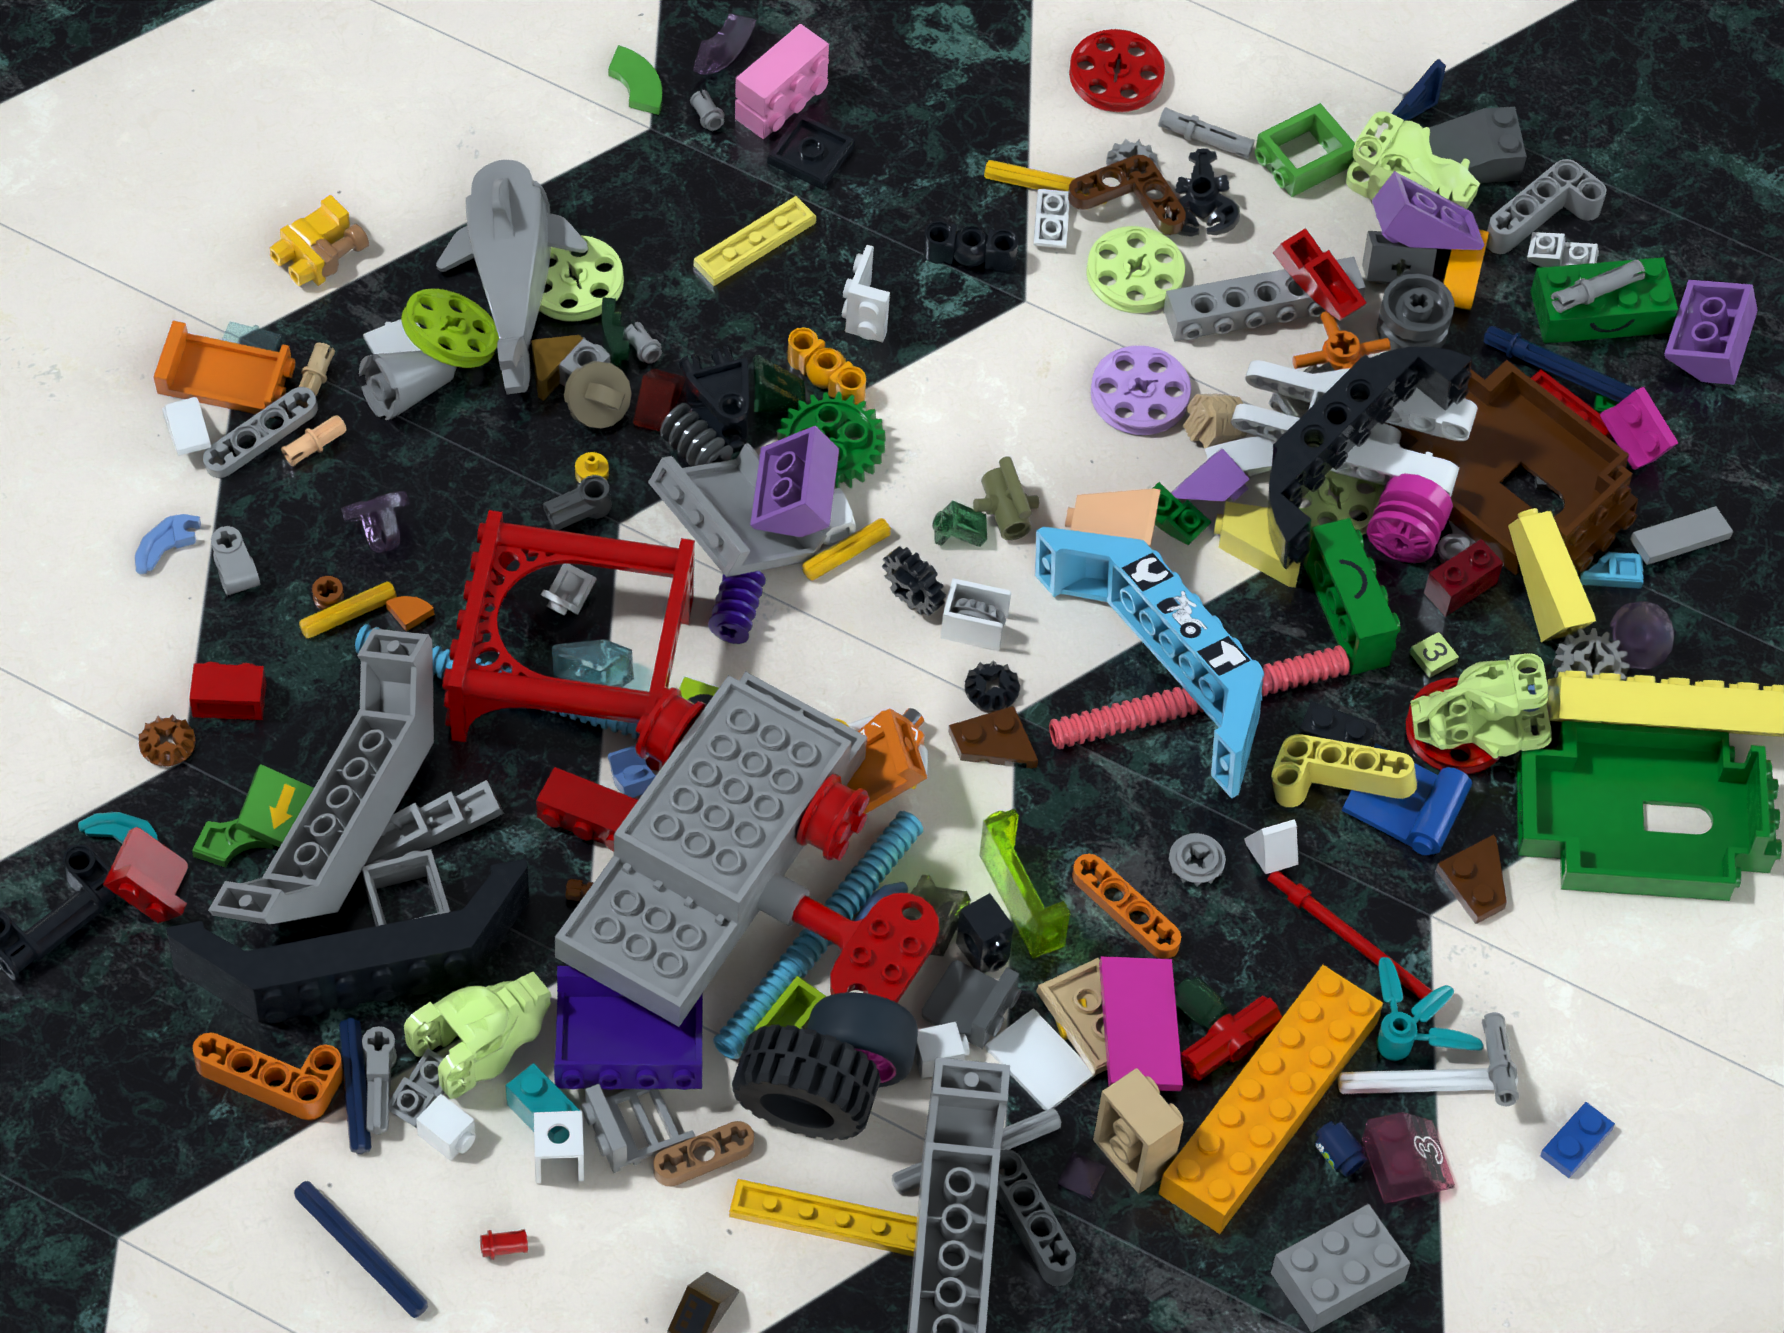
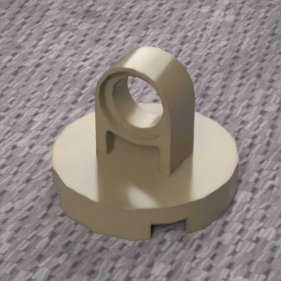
M592 361L581 368L575 369L566 382L564 392L565 402L568 403L573 419L584 426L600 429L613 426L624 417L630 406L632 395L629 380L623 371L611 363Z

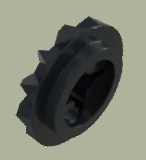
M994 660L990 664L979 662L976 668L969 670L965 680V693L968 699L978 708L987 711H998L1008 708L1016 701L1020 691L1017 673H1013L1009 669L1008 664L1002 666L996 664ZM999 678L998 687L994 686L986 692V681L992 682L994 679Z

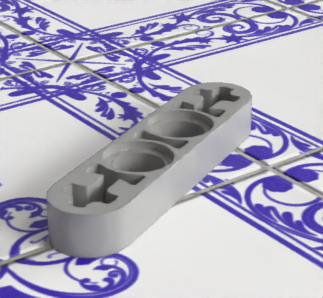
M306 387L292 389L216 441L203 454V462L207 472L216 478L229 476L312 419L318 410V403L314 392ZM301 399V401L308 403V407L303 409V407L296 405V401ZM285 408L288 409L289 413L292 412V419H289L286 410H284ZM278 416L284 420L283 425L275 430L268 429L265 426L266 421L270 417ZM245 435H251L256 438V442L251 448L244 449L238 446L239 439ZM229 446L233 447V450L237 455L236 457H234L233 453L229 451ZM216 456L220 459L224 458L225 464L220 466V464L214 463L213 458Z

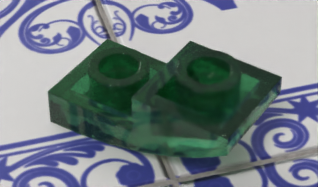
M603 297V346L610 354V363L621 370L622 360L629 359L630 340H625V327L621 326L622 312H616V298Z

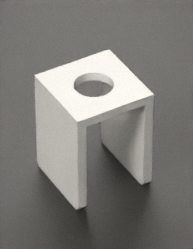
M953 578L943 612L941 639L999 651L1003 628L1002 623L953 613L952 607L954 601L961 598L969 600L973 598L976 601H984L988 605L995 606L996 609L1004 613L1005 618H1008L1011 591Z
M582 1111L535 1112L536 1183H541V1159L578 1157V1181H584ZM555 1126H563L569 1131L570 1136L566 1142L556 1144L549 1140V1130Z

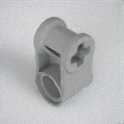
M230 526L216 529L212 534L211 543L214 550V562L226 595L259 586L260 580L254 561L249 556L240 532Z

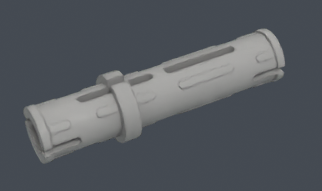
M1167 107L1164 108L1158 123L1159 127L1184 135V139L1191 140L1193 138L1235 153L1246 159L1249 158L1255 143L1254 139L1201 121L1196 115L1190 117Z
M1635 259L1588 280H1585V278L1579 279L1575 282V285L1552 293L1551 299L1554 300L1552 304L1559 313L1579 304L1588 305L1594 302L1596 297L1644 279L1645 273H1638L1645 271L1642 263Z
M1492 1012L1484 1016L1485 1019H1482L1490 1061L1487 1070L1489 1079L1494 1085L1495 1101L1497 1104L1506 1107L1514 1105L1516 1100L1519 1099L1515 1083L1517 1068L1511 1060L1505 1028V1017L1500 1013Z

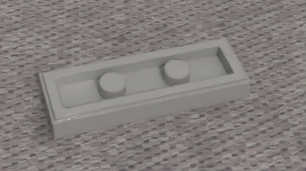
M1715 506L1635 531L1631 535L1630 540L1646 565L1728 540L1732 536L1733 530Z

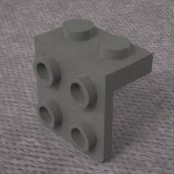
M953 961L922 1008V1017L936 1026L956 1022L959 1034H965L969 1043L983 1049L990 1036L995 1037L1004 1021V1013L1008 1007L1012 1009L1021 994V989L1018 988L1020 973L1006 967L1000 979L996 980L961 961Z

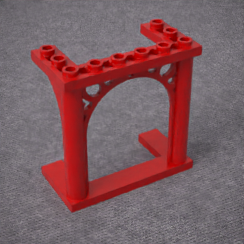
M489 510L486 523H480L478 528L477 543H480L479 552L474 551L471 558L470 571L474 572L472 581L467 580L464 588L463 599L467 601L466 609H460L458 613L457 630H460L459 639H453L451 643L450 660H453L452 669L446 668L443 678V689L446 690L444 707L448 708L446 726H451L452 740L466 742L469 726L477 717L487 712L504 708H533L638 724L645 713H651L660 691L664 687H669L681 624L689 625L694 600L695 540L681 538L679 548L504 523L502 512ZM525 554H528V557H538L534 561H527ZM516 559L519 562L520 566L516 571L506 570L513 560ZM557 564H581L673 578L650 691L548 677L521 665L507 651L498 632V613L508 591L526 575L538 569ZM487 607L494 608V610L491 612H488L485 609ZM483 634L491 636L489 642L481 643L484 639ZM495 651L499 654L498 659L490 665L481 666L475 662L477 657L484 652ZM509 666L512 669V673L505 672L502 668ZM651 757L645 759L647 766L651 770L659 771V761Z

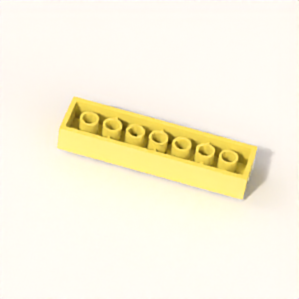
M1584 671L1558 672L1557 678L1548 679L1549 697L1546 704L1550 721H1574L1784 737V685L1763 686V690H1758L1759 684L1738 682V684H1729V688H1724V681L1703 680V682H1695L1694 686L1690 685V679L1686 678L1661 679V683H1655V676L1634 675V677H1627V681H1621V674L1600 673V675H1592V678H1586V672Z

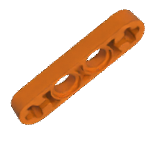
M1083 854L1076 859L1072 877L1075 884L1155 957L1169 959L1177 954L1181 942V933L1171 921L1097 855ZM1083 868L1086 870L1095 869V875L1093 876L1091 873L1083 875ZM1097 881L1101 883L1098 888H1096ZM1109 888H1116L1123 893L1124 897L1119 901H1110L1105 897L1104 892ZM1134 911H1141L1147 914L1149 920L1145 924L1139 925L1132 922L1129 915ZM1154 925H1157L1156 932L1153 930ZM1159 937L1162 939L1171 938L1170 945L1166 942L1160 945L1158 943Z

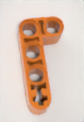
M204 1033L198 1036L193 1044L196 1069L200 1075L308 1121L315 1120L323 1115L343 1080L341 1054L337 1048L327 1044L315 1047L310 1052L301 1069L215 1033ZM326 1064L334 1066L330 1070L326 1071L318 1069L320 1066ZM247 1066L251 1068L247 1072H236L240 1067ZM280 1080L284 1082L280 1086H269V1083L272 1081ZM308 1094L316 1095V1098L313 1100L305 1101L301 1099Z

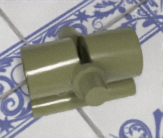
M1006 456L999 460V468L992 469L983 475L981 482L986 496L985 498L974 499L973 508L975 512H986L988 515H994L1003 539L1016 540L1024 537L1031 531L1032 525L1028 517L1032 515L1031 509H1037L1040 502L1037 495L1027 496L1024 493L1011 457Z

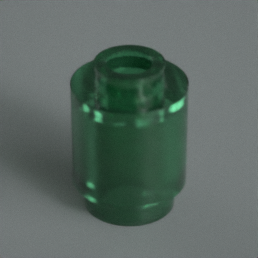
M1200 977L1192 980L1186 978L1175 990V995L1177 996L1176 1005L1199 1026L1205 1025L1210 1029L1229 1010L1224 1004L1225 1000Z

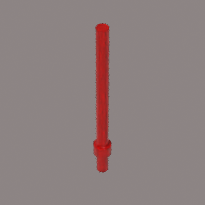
M1279 871L1272 872L1267 880L1285 893L1290 903L1298 909L1303 907L1378 967L1381 957L1390 958L1311 896L1312 892L1301 883L1296 885ZM1391 959L1397 970L1400 984L1422 1000L1433 991Z

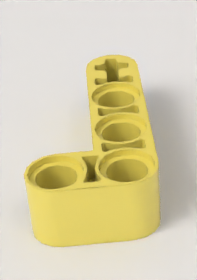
M1303 734L1291 735L1284 740L1271 774L1275 798L1284 807L1300 805L1307 796L1311 782L1397 799L1410 797L1417 789L1414 762L1405 753Z

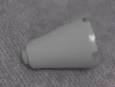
M421 350L371 354L361 360L359 376L365 375L367 385L361 387L369 407L378 417L386 416L385 420H390L450 382L454 378L456 366L433 359Z

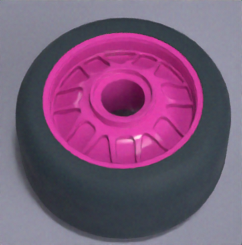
M857 992L837 993L827 996L813 1007L809 1017L808 1029L816 1030L817 1033L823 1035L828 1034L836 1037V1040L843 1043L847 1042L854 1046L855 1050L866 1054L868 1060H872L879 1071L881 1080L879 1088L894 1085L907 1077L914 1061L918 1027L915 1018L906 1008L881 996Z

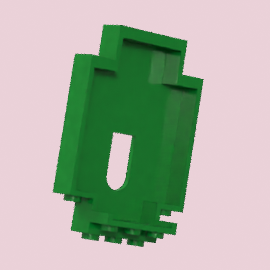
M1562 721L1557 736V750L1535 749L1520 751L1516 764L1518 856L1560 859L1561 890L1730 901L1734 889L1740 887L1741 871L1770 873L1775 860H1780L1782 842L1781 839H1776V830H1778L1780 825V810L1774 808V800L1777 799L1779 785L1778 779H1773L1771 760H1766L1765 746L1751 745L1745 762L1737 763L1735 762V747L1729 744V732ZM1643 804L1701 809L1710 817L1711 829L1703 834L1644 831Z

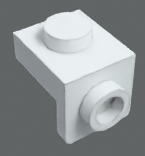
M563 564L549 591L543 589L541 596L549 600L547 607L565 616L567 610L578 615L597 578L571 564Z

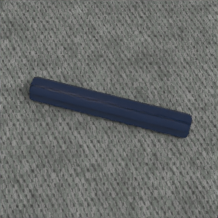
M348 1018L340 1022L339 1031L349 1147L351 1152L363 1154L364 1152H369L372 1146L371 1134L366 1129L367 1090L361 1023L354 1018Z

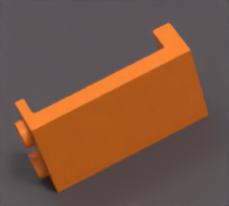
M173 320L153 378L157 394L181 399L197 397L200 403L257 414L286 394V387L284 385L286 379L293 376L295 359L291 358L290 348L287 345L282 344L280 352L194 335L188 333L186 323Z
M888 709L878 715L882 726L866 735L865 759L846 785L855 791L859 788L867 791L870 799L863 812L865 814L928 778L909 719L892 709Z

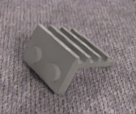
M599 1084L585 1089L586 1103L581 1105L588 1125L593 1126L599 1151L602 1156H606L613 1173L620 1171V1167L628 1164H640L642 1159L652 1155L655 1158L660 1151L696 1137L693 1130L681 1135L678 1134L658 1089H628L605 1098ZM648 1092L670 1138L662 1142H658L638 1096ZM629 1100L649 1147L641 1150L637 1149L617 1105L621 1102Z

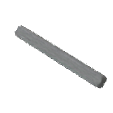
M1051 1108L1003 1128L1000 1150H1009L1061 1127V1119L1057 1111ZM922 1162L895 1172L892 1175V1182L898 1193L902 1194L920 1186Z

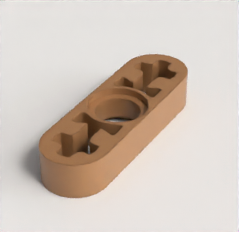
M734 1121L660 1151L654 1158V1177L664 1186H676L745 1158L754 1148V1131L747 1123ZM737 1134L739 1138H744V1144L738 1146L736 1142H731L732 1135ZM718 1140H721V1147L725 1146V1153L721 1154ZM707 1146L715 1154L708 1161H700L694 1157L693 1153L698 1147ZM683 1154H687L690 1167H687L686 1161L683 1162ZM670 1162L672 1166H676V1172L671 1173L668 1169H664V1163Z

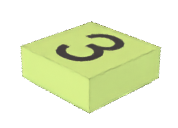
M1439 632L1413 645L1410 649V654L1429 678L1455 665L1459 658Z

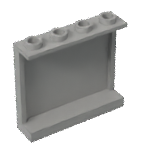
M749 443L744 445L738 457L734 460L681 468L672 456L662 457L648 483L726 577L806 562L817 554L827 537L822 530L804 537H796L757 530L750 526L760 456Z

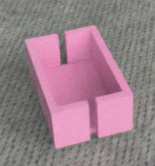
M802 24L795 27L736 78L735 97L738 99L735 101V119L762 139H765L770 133L778 131L783 126L785 120L792 114L799 113L806 105V102L814 95L821 94L827 87L829 43Z

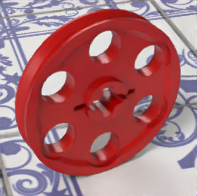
M1109 29L1093 33L1080 41L1071 56L1069 77L1075 92L1088 104L1105 111L1128 112L1146 106L1157 97L1164 81L1165 63L1159 49L1147 38L1127 30ZM1108 43L1112 45L1113 49L1102 51L1098 49L1097 45ZM1139 48L1144 51V54L1142 56H1133L1128 50ZM1120 59L1119 69L1121 70L1118 73L1117 81L1114 82L1115 72L1113 71L1117 66V60ZM1087 61L1092 63L1094 67L1090 70H1084L1078 67L1077 64ZM1144 71H1150L1156 74L1157 77L1147 80L1141 77L1140 74ZM1092 85H1101L1106 91L1094 93L1089 88ZM1133 90L1137 96L1125 98L1121 95V92Z
M1445 678L1434 681L1423 687L1413 700L1421 696L1429 697V694L1436 691L1444 692V690L1452 689L1457 686L1459 678ZM1410 704L1406 718L1407 738L1415 753L1430 766L1438 770L1450 767L1458 769L1465 774H1472L1489 768L1500 759L1501 756L1493 758L1474 743L1462 744L1454 749L1441 750L1433 745H1426L1422 741L1416 740ZM1456 749L1463 750L1468 754L1469 759L1463 762L1456 761L1451 757L1450 752Z

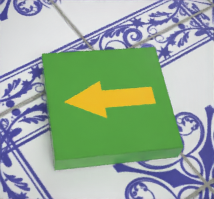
M260 764L254 775L235 828L280 847L314 788Z

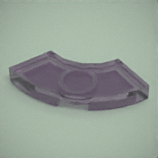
M730 13L720 32L709 40L701 41L693 71L708 75L727 67L746 45L754 29L756 19Z

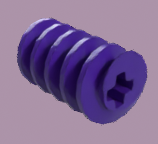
M755 571L730 577L722 575L719 593L716 595L712 616L708 622L710 631L716 637L732 644L747 642L749 639L748 632L753 627L752 620L756 617L755 609L759 607L758 598L762 596V587L766 584V578L762 572Z

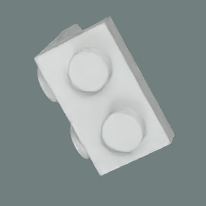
M866 245L863 255L858 253L853 266L854 278H848L844 287L843 298L847 299L843 306L842 318H846L845 332L858 335L867 340L883 342L887 333L890 292L870 287L874 247Z

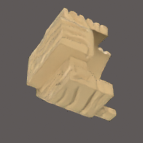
M1218 393L1196 394L1186 407L1190 416L1183 424L1190 440L1201 441L1205 449L1245 437L1248 433L1236 429L1231 424L1235 407L1238 404H1243L1241 398Z

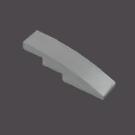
M485 780L458 796H455L450 791L421 808L414 803L393 814L365 865L367 866L376 860L399 858L408 852L421 851L504 814L491 784Z

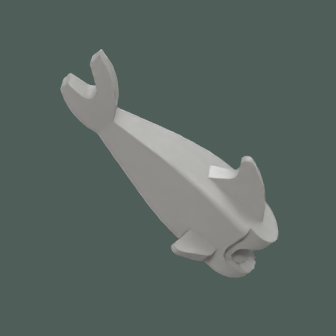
M498 160L485 165L473 178L471 195L466 197L467 226L454 234L437 261L436 266L440 272H445L475 258L499 336L497 349L506 394L526 392L529 386L531 369L528 349L546 285L551 247L585 253L588 250V245L564 217L550 214V204L546 192L537 181L532 179L530 170L524 164L514 160Z

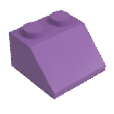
M1220 448L1172 490L1171 493L1177 499L1225 501L1230 497L1234 502L1249 489L1245 485L1249 478L1227 452Z

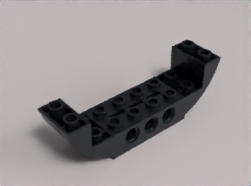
M1430 346L1389 350L1371 358L1365 354L1273 444L1268 493V527L1274 551L1285 569L1293 562L1300 563L1310 551L1311 518L1299 509L1303 501L1302 498L1309 491L1315 492L1325 481V475L1332 468L1335 470L1340 468L1348 458V452L1355 445L1357 447L1362 446L1371 435L1370 430L1377 423L1384 424L1392 415L1393 407L1401 400L1403 402L1407 401L1415 392L1416 387L1445 411L1453 403L1459 404L1470 390L1468 388L1469 380L1472 376L1470 373L1472 358L1470 356Z

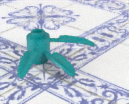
M1381 957L1379 959V976L1383 1000L1386 1003H1390L1391 1013L1384 1017L1376 1040L1377 1048L1384 1058L1391 1061L1405 1058L1411 1052L1414 1040L1429 1041L1431 1046L1476 1051L1484 1048L1479 1038L1460 1031L1434 1027L1429 1030V1034L1417 1033L1416 1023L1419 1021L1427 1022L1450 1000L1454 994V989L1449 985H1444L1429 993L1412 1008L1411 1012L1414 1016L1412 1018L1406 1013L1398 1012L1397 1003L1403 1000V994L1395 965L1388 957Z

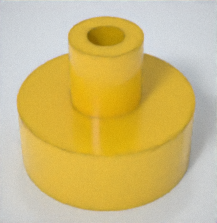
M588 452L581 455L575 463V477L579 483L591 475H599L607 480L609 476L607 459L596 452Z

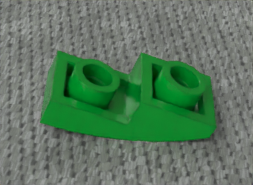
M1160 482L1153 487L1154 489H1160L1155 526L1171 537L1190 545L1212 523L1188 499L1182 504Z

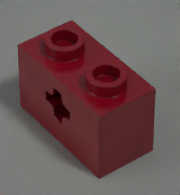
M1480 539L1431 571L1428 575L1424 594L1447 617L1497 584L1503 562Z

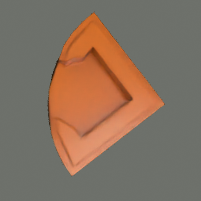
M401 596L386 601V608L405 631L410 630L434 615V608L428 602L417 597Z

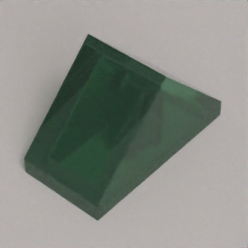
M756 355L753 357L754 412L788 411L789 408L799 411L798 401L801 400L806 403L804 380L764 357Z

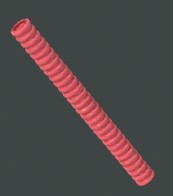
M1337 645L1334 647V650L1331 648L1324 649L1323 653L1318 650L1314 652V655L1306 653L1303 658L1295 656L1293 661L1287 658L1283 663L1275 661L1273 666L1270 663L1265 664L1262 668L1264 671L1262 696H1267L1268 692L1275 694L1278 692V689L1286 691L1288 686L1292 689L1297 688L1298 684L1306 686L1309 681L1317 683L1319 678L1322 681L1327 680L1329 676L1336 678L1339 673L1342 676L1347 675L1350 665L1345 649L1341 645ZM1175 687L1172 692L1164 690L1162 695L1156 692L1153 693L1152 697L1144 695L1142 700L1133 698L1131 703L1125 700L1122 702V705L1113 703L1111 708L1107 705L1102 706L1100 711L1098 708L1092 709L1091 713L1082 711L1081 716L1075 713L1071 714V718L1067 716L1061 717L1060 721L1052 719L1049 724V731L1054 746L1057 749H1063L1065 744L1071 747L1074 746L1075 742L1083 744L1085 739L1094 741L1096 736L1102 739L1105 738V734L1114 736L1116 731L1125 733L1127 728L1133 731L1136 729V726H1139V728L1146 727V723L1149 725H1155L1157 721L1164 723L1167 718L1175 720L1177 715L1183 718L1187 716L1188 712L1190 715H1194L1197 713V710L1200 712H1204V710L1184 688Z

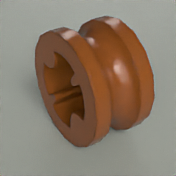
M324 576L314 582L312 586L313 601L319 609L324 610L344 601L343 586L338 578ZM328 589L334 591V593H330L328 597H323L322 595L326 594Z

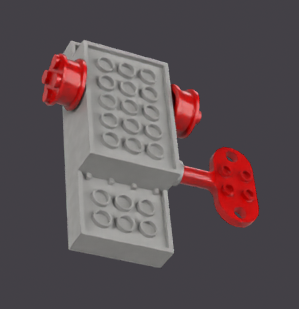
M745 672L739 681L728 675L708 704L699 701L694 704L682 697L680 689L664 687L658 694L651 713H645L637 724L636 732L640 736L635 747L638 757L642 759L651 757L662 763V768L615 832L614 856L555 936V958L679 1027L759 911H762L788 926L793 925L795 922L841 949V954L830 974L831 995L859 990L863 993L881 996L898 1003L934 949L938 939L939 918L933 906L922 897L910 893H893L881 898L864 919L853 921L810 898L809 889L784 876L800 851L808 843L822 850L823 858L827 860L835 858L839 861L847 851L849 846L848 840L853 832L858 834L862 830L868 817L863 812L870 798L867 791L863 788L855 791L846 785L865 759L867 736L748 672ZM908 908H914L920 911L922 916L917 920H909L903 916L902 912Z

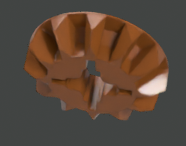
M173 714L170 718L157 716L156 720L150 724L145 723L144 730L139 734L141 754L147 761L158 766H173L183 762L191 755L195 747L194 730L188 725L186 719H176ZM170 734H173L174 743L166 741L160 744L159 735L168 737Z

